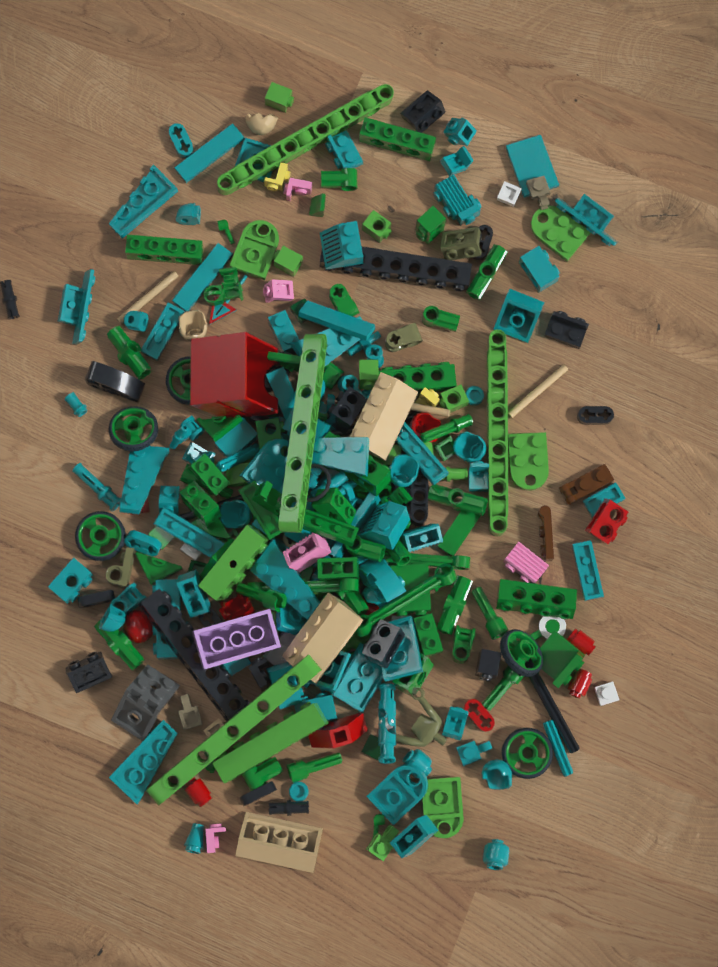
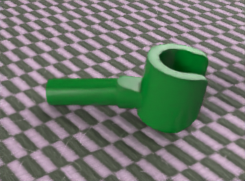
M217 221L219 231L225 230L230 244H234L235 241L230 233L228 221Z
M376 814L373 818L374 831L372 839L378 833L379 825H385L383 814Z

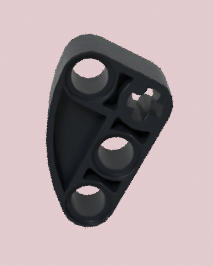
M91 361L85 377V381L89 386L135 402H139L145 387V383L139 379L96 361Z
M419 470L418 475H421V478L424 479L421 482H417L416 479L410 486L404 487L413 499L406 504H402L407 507L410 522L415 526L424 525L428 517V479ZM392 483V491L394 492L399 486ZM421 493L424 496V500L416 501L414 495ZM414 513H423L424 519L416 520Z

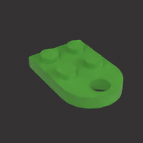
M549 205V208L544 210L539 208L531 220L533 235L568 262L588 238L590 232L556 206ZM539 215H545L548 221L545 223H541L538 221L537 217Z
M264 220L249 223L242 232L230 263V268L236 267L237 271L265 280L279 245V234L275 226ZM261 227H267L269 232L266 235H261L258 230Z
M546 432L508 434L510 476L513 483L526 491L540 488L547 480L549 474ZM525 477H534L535 484L527 485Z
M460 777L427 779L428 789L422 798L423 816L427 815L438 830L441 823L449 824L450 831L447 834L437 831L433 836L438 838L452 837L459 832L463 825Z

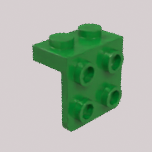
M553 632L540 647L543 656V666L541 669L554 679L553 684L557 688L562 684L566 686L572 679L570 676L574 669L578 671L585 663L582 661L585 654L558 632Z

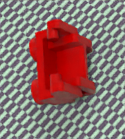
M236 593V597L225 603L223 601L219 602L222 607L219 611L225 622L255 613L247 596Z

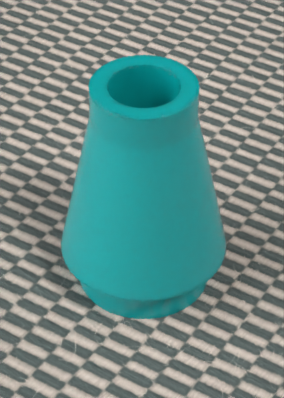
M193 823L184 844L186 852L193 854L201 853V850H203L204 825Z

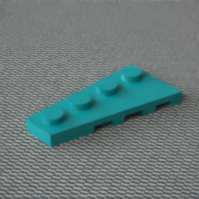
M153 164L150 172L146 177L142 178L135 192L131 193L127 203L122 205L110 221V227L123 239L178 192L177 187Z
M332 328L317 333L325 334L327 337L325 366L360 339ZM304 339L290 344L298 356L302 355Z
M368 437L315 438L312 464L368 476Z
M148 446L140 451H130L119 508L120 512L140 513L149 495V491L156 481L158 472L161 471L163 462L170 452L169 448Z
M272 540L250 571L271 589L284 593L287 597V603L308 620L319 606L320 601L310 587L302 580L300 573L289 568L276 540Z
M163 720L112 773L109 779L138 805L178 733Z

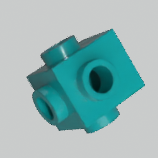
M451 118L443 131L444 135L448 138V142L453 145L465 146L469 145L477 132L465 118Z

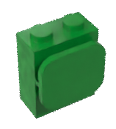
M428 563L407 564L404 567L389 565L395 574L401 576L404 580L406 592L429 579ZM430 591L393 614H396V617H406L407 613H415V616L427 615V612L431 611Z

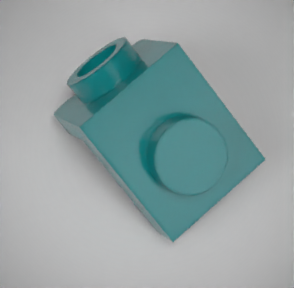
M463 146L456 153L443 157L440 162L447 174L452 176L465 171L472 164L473 158L466 147Z
M472 194L468 197L473 206L457 215V221L460 226L472 223L480 215V208L482 206L477 198L474 199Z
M190 442L182 460L191 464L201 454H206L214 463L215 453Z
M483 461L470 463L468 469L469 491L488 492L489 463H484Z
M160 486L159 513L165 507L179 515L180 486Z
M450 706L442 735L461 741L469 712L460 707Z

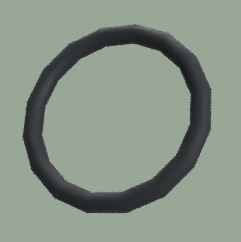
M312 464L311 468H318L324 471L327 476L326 487L318 496L307 498V502L317 501L324 497L330 488L331 476L322 465Z

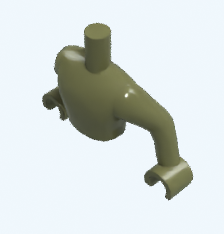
M416 688L421 692V696L417 697L415 694H412V697L420 702L430 717L422 713L412 726L411 731L417 738L406 737L396 733V741L405 745L425 747L434 739L443 746L447 739L438 733L442 720L425 699L424 689Z

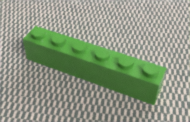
M307 702L300 707L301 711L296 714L290 712L283 717L284 721L281 723L274 722L266 727L267 731L261 734L259 731L249 737L251 740L244 744L242 741L233 746L234 750L227 753L225 751L219 755L217 760L213 762V765L223 783L232 781L247 770L259 765L327 725L328 721L319 705Z

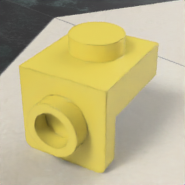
M280 163L276 180L265 177L264 186L268 190L275 192L278 190L283 191L284 183L289 181L291 171H288V164Z
M425 387L415 403L436 407L440 399L434 390H428Z

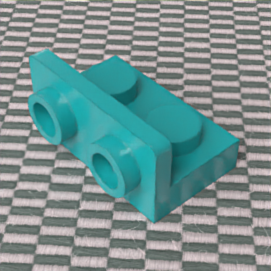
M347 130L333 137L331 135L327 136L325 145L328 152L333 153L335 157L333 160L337 169L356 168L363 165V160Z

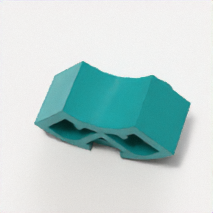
M385 559L381 560V562L368 560L359 566V577L363 585L372 590L380 603H387L406 592L404 580L401 576L395 574Z

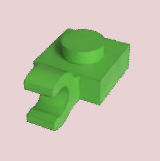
M389 824L382 836L376 833L366 850L384 861L393 848L390 841L396 837L399 830Z

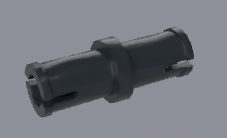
M1 281L2 303L5 304L7 318L9 320L15 319V317L19 318L20 315L16 304L17 296L14 295L12 281Z
M287 800V802H269V815L287 814V816H291L297 813L309 814V801L291 802V800Z

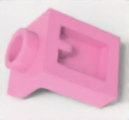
M290 178L289 184L285 183L283 194L286 195V200H291L292 191L302 196L306 194L311 195L312 182Z
M272 279L266 283L263 288L265 302L270 303L273 300L292 301L294 299L293 282Z
M211 824L210 829H206L207 853H216L215 848H219V838L214 833L226 832V827H222L221 824Z

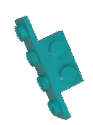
M583 194L574 208L562 199L556 198L557 208L564 213L566 211L571 213V218L579 224L583 222L587 225L586 229L593 235L599 234L602 237L601 241L606 245L610 246L612 244L615 246L618 241L604 232L605 228L614 218V215L588 195Z
M89 269L84 273L82 288L65 284L63 287L57 322L75 326L72 344L75 345L81 343L86 336L84 328L89 318V312H87L88 305L92 301L91 287L95 283L93 269Z

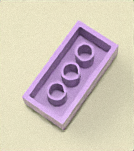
M270 609L192 632L203 670L281 647Z

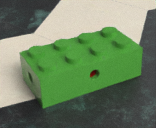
M246 525L198 586L216 601L228 599L234 592V589H232L234 585L244 580L246 570L254 566L258 560V555L263 553L268 547V542L270 541L268 537L254 525Z

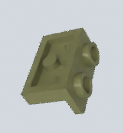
M479 227L443 232L441 251L446 260H457L481 256L482 252L479 247L481 232Z

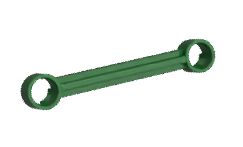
M385 553L383 559L387 563H395L389 554ZM410 553L412 559L408 563H428V566L435 567L442 564H451L453 569L469 570L471 558L460 555L441 556Z
M451 564L438 566L434 572L435 575L372 614L359 615L363 621L355 631V634L359 637L369 635L373 631V625L378 623L380 619L383 620L438 585L447 586L452 584L457 578Z
M355 578L304 581L313 593L359 592V579ZM263 582L248 583V586L268 591L271 589Z

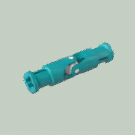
M390 683L379 685L378 745L380 746V757H378V761L383 764L396 762L394 757V747L396 746V701L394 700V691L396 687Z

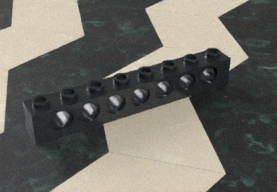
M362 246L363 264L325 269L323 251H321L320 267L325 271L340 270L344 274L359 273L363 277L379 276L378 278L382 280H389L391 278L397 279L401 283L411 281L416 282L420 286L430 284L439 289H445V287L453 288L454 291L463 292L469 287L472 263ZM379 261L382 265L376 268L372 263ZM397 264L400 266V269L392 270L390 266ZM416 267L419 272L411 273L409 269ZM429 270H435L437 272V275L430 276L427 272ZM453 273L456 278L449 279L446 274Z
M159 588L139 603L138 606L226 722H228L250 702L244 700L240 695L242 692L239 687L230 682V676L225 669H220L219 666L208 668L213 671L214 676L212 679L207 678L205 674L207 669L203 670L201 663H196L193 658L194 654L198 653L192 633L194 628L189 622L185 623L181 617V611L178 607H173L169 601V595ZM159 606H162L166 609L165 616L159 615ZM171 622H175L178 625L177 632H173L170 629ZM183 637L188 638L190 641L188 648L182 645ZM219 684L224 685L226 689L223 695L217 690ZM231 700L237 702L236 710L230 708L229 703Z

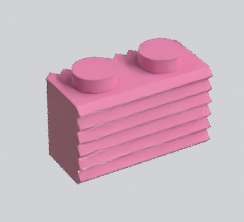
M315 533L283 551L289 568L299 572L317 562V559L331 553L326 538Z
M520 542L516 544L503 561L506 564L505 568L512 573L516 571L521 576L520 579L523 582L534 584L549 567L547 563Z

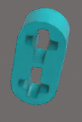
M179 123L171 125L169 136L178 155L182 158H188L193 154L194 149L184 126ZM177 129L178 131H181L180 139H178V136L174 134V130ZM184 142L185 146L189 147L188 152L182 150L181 143Z
M135 530L129 531L124 541L129 548H134L136 551L149 556H157L162 547L158 539Z

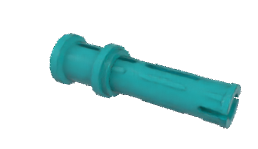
M78 463L73 468L72 472L97 494L98 500L103 501L110 507L109 510L111 512L120 506L121 497L119 498L114 494L110 486H104L82 463Z

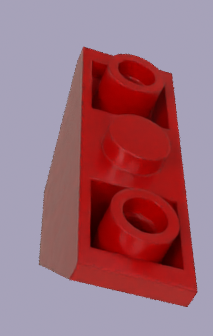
M360 712L328 722L327 725L308 735L311 747L334 749L353 743L368 731L364 714Z

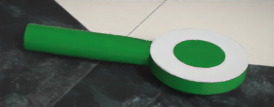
M543 616L539 623V630L529 635L534 640L542 636L548 639L553 632H558L563 636L566 631V622L559 617Z

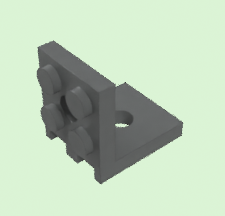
M147 664L125 690L111 721L144 741L160 711L177 692L180 685ZM132 713L136 714L139 719L135 718Z

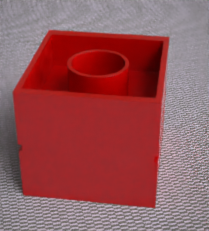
M247 332L220 335V337L209 336L191 339L190 405L215 416L235 417L240 415L242 418L278 414V398L271 396L265 387L266 373L278 364V361L268 360V352L278 353V348Z

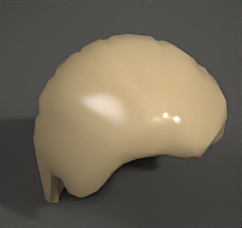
M260 113L253 116L250 114L246 115L248 128L257 135L271 132L278 120V117L274 114H269L265 117H262Z
M200 310L187 311L180 315L179 332L185 340L191 342L193 338L205 337L207 321L204 313Z

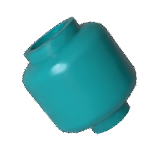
M420 749L410 750L403 758L402 762L404 764H412L419 767L426 777L430 774L432 760ZM416 773L410 774L414 778H419V776Z
M493 839L492 842L487 843L484 846L483 862L487 865V868L502 870L503 867L507 866L510 852L509 847L504 844V841L499 839Z

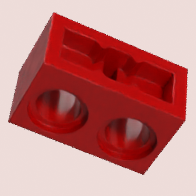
M605 498L585 531L601 542L609 544L615 540L618 528L627 521V514L629 512L612 500ZM615 509L617 515L614 519H611L610 512ZM605 525L606 533L601 535L600 528Z

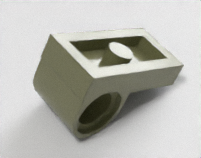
M126 547V551L122 552L120 563H123V566L113 565L107 569L106 578L111 585L125 589L129 586L136 552L134 548ZM115 571L121 573L118 580L111 579V574Z

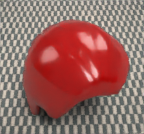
M417 413L410 422V428L421 441V433L441 426L440 420L432 417L429 413Z
M134 610L125 616L123 629L126 636L132 642L143 643L152 637L153 624L143 611Z

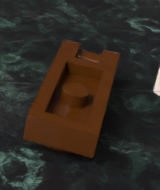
M603 464L558 489L566 497L567 505H570L614 481V478L606 464ZM574 488L577 494L573 495L570 489Z
M544 505L539 509L537 515L542 520V526H539V537L543 538V545H540L541 557H544V562L553 561L554 549L551 509Z

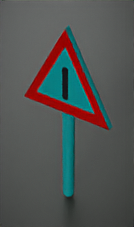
M244 275L240 280L241 285L247 279V275ZM225 300L224 304L212 306L209 325L237 311L228 304L230 300Z

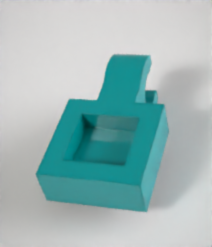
M472 741L456 749L462 765L465 766L481 760L480 753L492 749L490 741L476 746L475 741Z

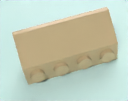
M380 372L350 437H368L369 454L386 461L418 392L399 379Z
M327 593L282 654V657L294 667L309 654L322 669L311 679L317 684L360 626L363 619L342 600Z
M246 812L238 839L236 856L313 873L323 828Z

